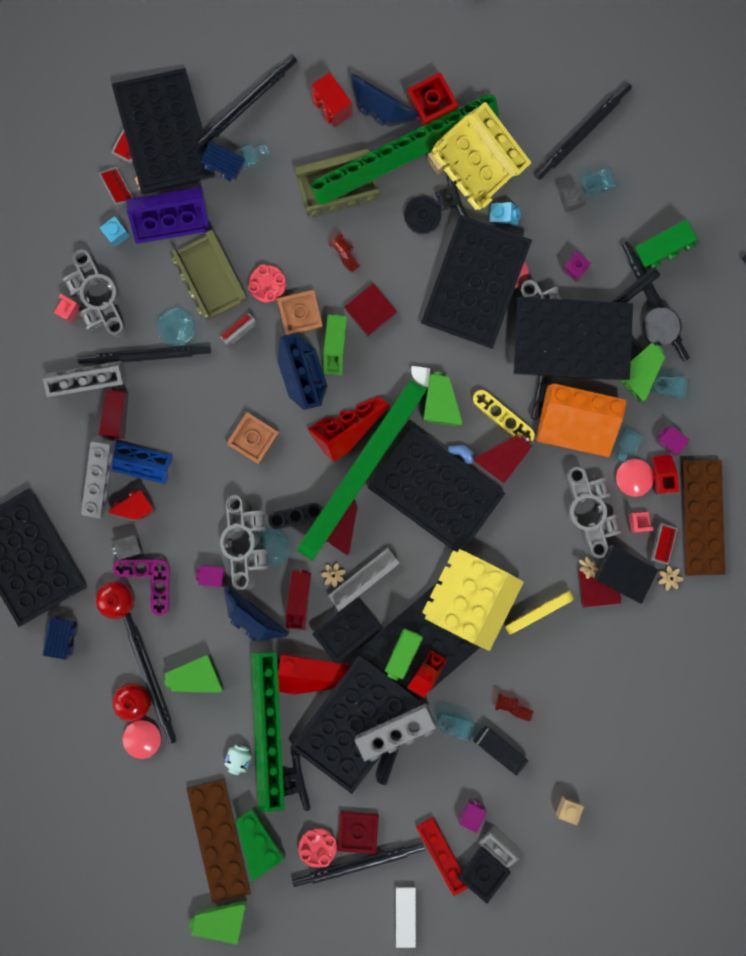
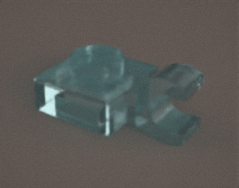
M250 144L234 151L235 154L246 159L242 170L258 164V157L270 154L266 144L255 149Z
M626 428L617 444L622 449L616 460L623 463L626 461L629 453L634 455L644 437Z

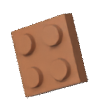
M314 290L277 298L286 335L323 328Z
M246 412L226 444L259 465L279 432Z

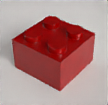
M330 72L311 85V96L313 97L311 100L317 109L321 108L324 113L322 116L328 124L331 123L335 128L353 115L351 100Z
M441 72L407 89L406 97L412 108L417 111V117L422 126L458 109V103Z

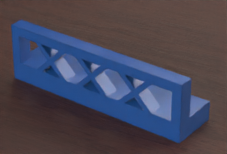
M116 441L112 471L165 484L173 455ZM125 450L128 451V454H119L118 451ZM145 455L147 458L139 459L137 456ZM156 460H166L165 465L156 463Z

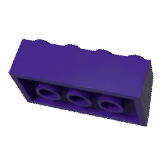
M202 187L127 199V214L136 244L210 231Z

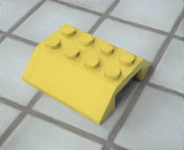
M486 102L463 117L436 142L432 149L434 152L433 157L440 166H445L444 171L452 181L456 180L457 183L455 185L464 196H468L467 200L475 210L485 208L492 201L490 197L511 177L519 175L531 164V161Z
M463 550L453 551L447 562L451 564V567L445 566L439 578L443 583L442 585L436 584L430 596L434 601L433 603L428 601L422 613L426 615L425 619L490 651L524 582Z

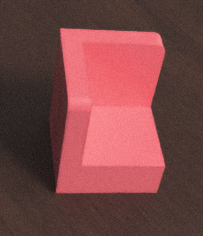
M60 294L59 298L62 300L54 313L72 323L81 306Z
M649 512L628 514L630 533L654 531L653 527H650Z

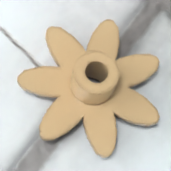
M586 557L585 561L579 560L583 566L580 568V571L586 574L587 579L590 576L594 578L598 571V568H595L597 563L595 561L591 563L589 557Z
M338 563L334 565L333 569L331 566L326 565L328 572L321 574L322 577L327 578L324 583L325 585L332 582L333 587L336 588L337 581L345 582L341 575L346 571H338Z
M667 566V573L659 572L663 579L658 583H666V591L670 589L671 585L678 589L677 582L683 581L682 577L677 576L680 570L676 569L672 572L671 567Z

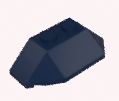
M352 73L351 84L360 113L365 116L370 115L375 118L374 120L382 126L387 125L388 127L416 120L417 111Z
M299 333L281 336L277 362L289 398L303 410L321 406L327 389V383L316 349L303 339Z
M226 587L228 617L232 619L230 621L232 625L238 629L240 627L247 631L245 634L254 641L255 639L267 640L288 636L290 632L231 587Z

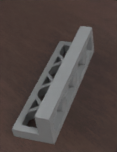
M387 548L330 593L328 597L338 611H340L400 564V562Z

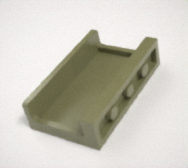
M369 149L295 167L307 216L316 217L328 210L335 212L340 210V207L347 205L348 207H355L359 205V202L366 201L370 203L380 197L376 179L326 204L316 203L310 186L314 180L368 154Z
M212 230L206 232L205 237L177 251L175 249L171 250L174 255L171 259L175 267L179 266L182 271L179 275L183 283H188L190 287L188 293L193 301L197 300L199 304L196 307L201 318L205 316L207 321L248 301Z

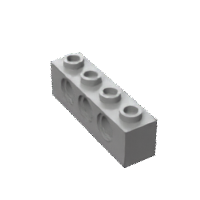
M122 361L47 373L43 378L47 397L122 385L126 377Z
M96 436L90 442L81 515L100 519L106 513L116 439Z
M426 703L356 735L355 742L364 761L368 759L374 761L380 758V754L386 751L388 753L396 751L399 748L398 746L403 743L409 745L415 742L416 738L421 735L424 737L434 733V729H436V722ZM417 722L420 727L417 730H413L409 727V723ZM393 730H399L402 733V736L399 738H395L392 736L391 732ZM376 738H381L384 741V744L382 746H377L374 744L373 740Z

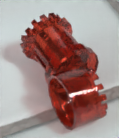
M342 233L332 239L329 243L330 247L336 249L344 266L353 273L360 267L358 262H355L356 259L353 260L354 257L350 254L354 247L350 246L343 239Z
M499 693L495 710H505L516 718L531 721L533 710L530 709L529 711V709L526 710V708L517 706L518 698L511 699Z

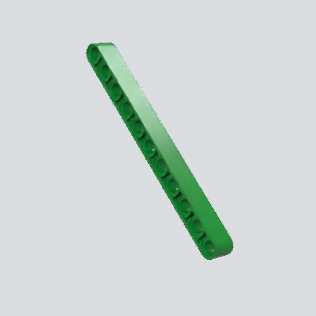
M491 94L482 96L314 180L310 186L316 203L326 204L432 151L437 141L463 117L484 102L488 104L498 117L499 110L496 97Z
M413 379L409 381L296 551L311 561L314 560L426 393L427 389Z

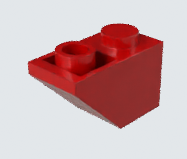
M672 455L652 456L656 495L680 492L678 472Z
M137 489L127 495L128 498L123 502L118 500L111 505L112 508L108 510L112 515L141 520L156 511L146 493Z
M430 649L407 688L424 698L433 687L447 660Z

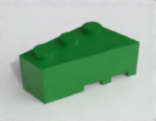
M686 219L641 243L635 249L644 267L652 269L660 266L661 261L665 259L671 260L677 257L678 253L684 250L688 251L700 242L690 222Z
M255 806L238 816L236 824L252 882L284 861L286 855Z

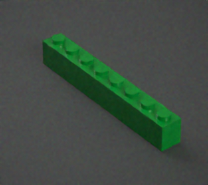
M277 652L251 653L258 809L264 812L285 810Z

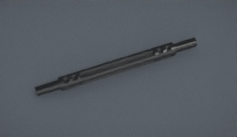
M292 55L280 67L277 66L274 71L267 75L263 81L209 128L210 131L197 142L199 147L203 148L214 137H218L220 133L228 128L231 123L274 86L276 82L283 78L285 72L297 62V59Z
M627 82L616 94H612L547 160V163L535 174V177L541 180L552 168H556L621 102L620 100L632 89V85Z
M627 241L622 244V247L630 260L628 262L637 280H639L647 272ZM653 283L643 289L653 309L665 307ZM679 335L671 344L676 347L684 362L690 359Z
M191 345L103 352L90 356H78L77 361L78 364H105L116 361L134 362L193 357V355L210 354L211 346L192 347Z
M125 616L123 619L129 633L128 639L160 726L164 728L169 744L175 743L177 741L170 725L172 722L139 632H136L131 616Z
M420 843L406 848L402 846L310 872V875L293 879V887L308 883L316 884L407 858V855L425 851L424 844Z

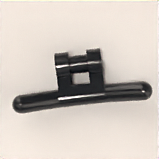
M447 175L449 188L440 189L435 192L436 197L440 201V210L444 211L455 207L459 216L461 214L468 217L455 185L456 180L452 181ZM451 195L453 200L447 201L446 196Z
M539 376L537 391L531 413L533 420L538 419L541 405L544 403L545 390L547 385H550L546 384V376Z
M294 754L292 756L294 773L283 775L284 796L299 793L303 809L309 811L311 806L305 788L300 755ZM295 780L296 786L291 787L290 781Z

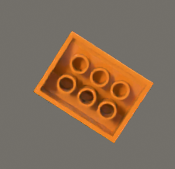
M554 383L547 385L536 442L609 458L623 420L627 400Z

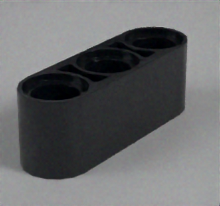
M310 503L276 511L270 514L268 523L274 529H283L313 522L318 516L311 517L309 514L310 509L316 506L320 509L321 513L323 508L317 503ZM294 511L301 513V519L297 522L291 519V514ZM276 515L282 517V524L279 526H275L272 523V519Z
M484 726L473 740L479 747L516 776L529 761L487 726Z

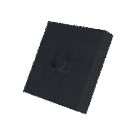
M479 847L456 878L487 904L511 872L486 850Z

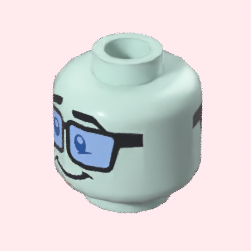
M236 744L235 747L228 749L224 761L225 766L229 768L228 772L239 775L240 772L248 771L252 760L249 748Z

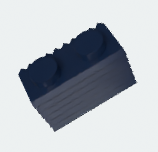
M210 141L201 159L204 169L212 173L215 170L222 173L220 177L229 182L232 179L237 180L246 161L245 158Z
M50 617L42 656L63 660L69 659V656H72L74 651L72 639L76 637L78 631L75 620Z

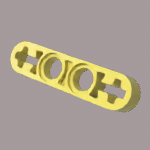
M479 390L474 394L473 404L511 436L516 435L513 432L521 424L523 427L520 430L523 432L529 431L528 436L533 441L535 434L532 428L488 392ZM477 395H479V396L485 395V399H484V400H485L487 403H489L490 400L493 401L494 403H492V404L488 407V409L485 410L484 407H486L487 405H486L485 403H483V402H481V403L479 404V403L477 402V401H478V398H477L476 396H477ZM493 406L500 407V416L496 417L491 414ZM508 418H513L516 421V426L512 429L507 428L505 424Z
M570 590L506 624L504 627L509 635L568 604L575 598Z

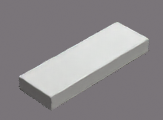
M396 887V948H416L415 887Z

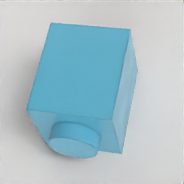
M115 216L100 227L115 248L130 237Z

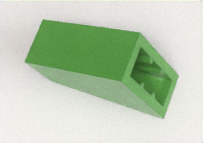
M339 314L328 315L324 345V374L343 375L347 316Z
M653 342L631 360L630 380H620L639 403L647 399L665 359L662 348L657 344L654 345Z
M434 372V375L430 374L423 422L461 427L462 419L450 378L442 372Z
M403 628L385 668V672H388V677L394 680L404 678L423 638L422 635Z
M210 654L164 673L166 676L164 678L167 688H171L172 692L219 693L224 690Z
M241 900L198 910L195 917H191L189 926L192 929L191 935L237 945L247 901Z

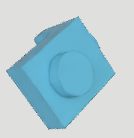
M512 202L491 204L490 223L518 225L521 212L517 205Z

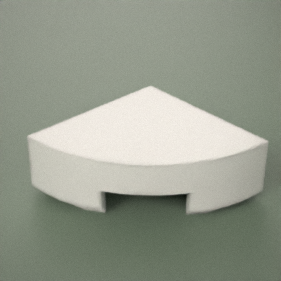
M411 366V373L415 381L428 388L430 368Z

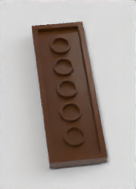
M722 460L682 461L685 576L725 575Z
M225 778L187 787L212 904L250 895L251 890Z

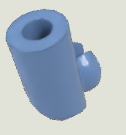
M466 445L448 446L450 454L461 455L467 464L474 462L475 454Z

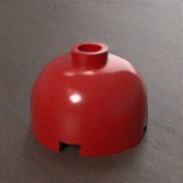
M111 581L104 584L98 590L96 606L104 617L121 619L133 610L135 595L126 583Z
M127 683L119 687L112 700L115 714L120 719L128 722L144 718L152 705L147 688L138 683Z

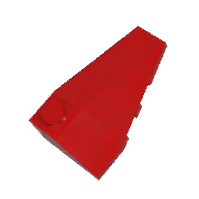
M377 396L357 404L356 409L348 412L346 410L340 411L339 416L331 419L329 416L323 418L308 428V432L323 453L335 462L357 444L390 407L389 403Z
M282 653L278 670L279 692L297 695L334 689L351 665L344 663L336 664L332 661Z

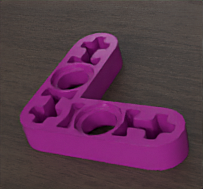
M118 560L115 562L113 572L119 577H151V611L158 616L165 615L169 611L170 566L165 560ZM131 562H133V574H130L131 570H125L123 574L118 570V566H121V563L124 566H131ZM139 563H144L147 567L144 574H140L136 570ZM160 563L166 567V570L162 571V577L166 576V580H155V576L159 577V571L156 570V567ZM158 582H162L166 586L163 593H158L155 590ZM155 595H166V599H161V604L165 605V609H162L161 612H159V609H155V605L159 604V599H155Z

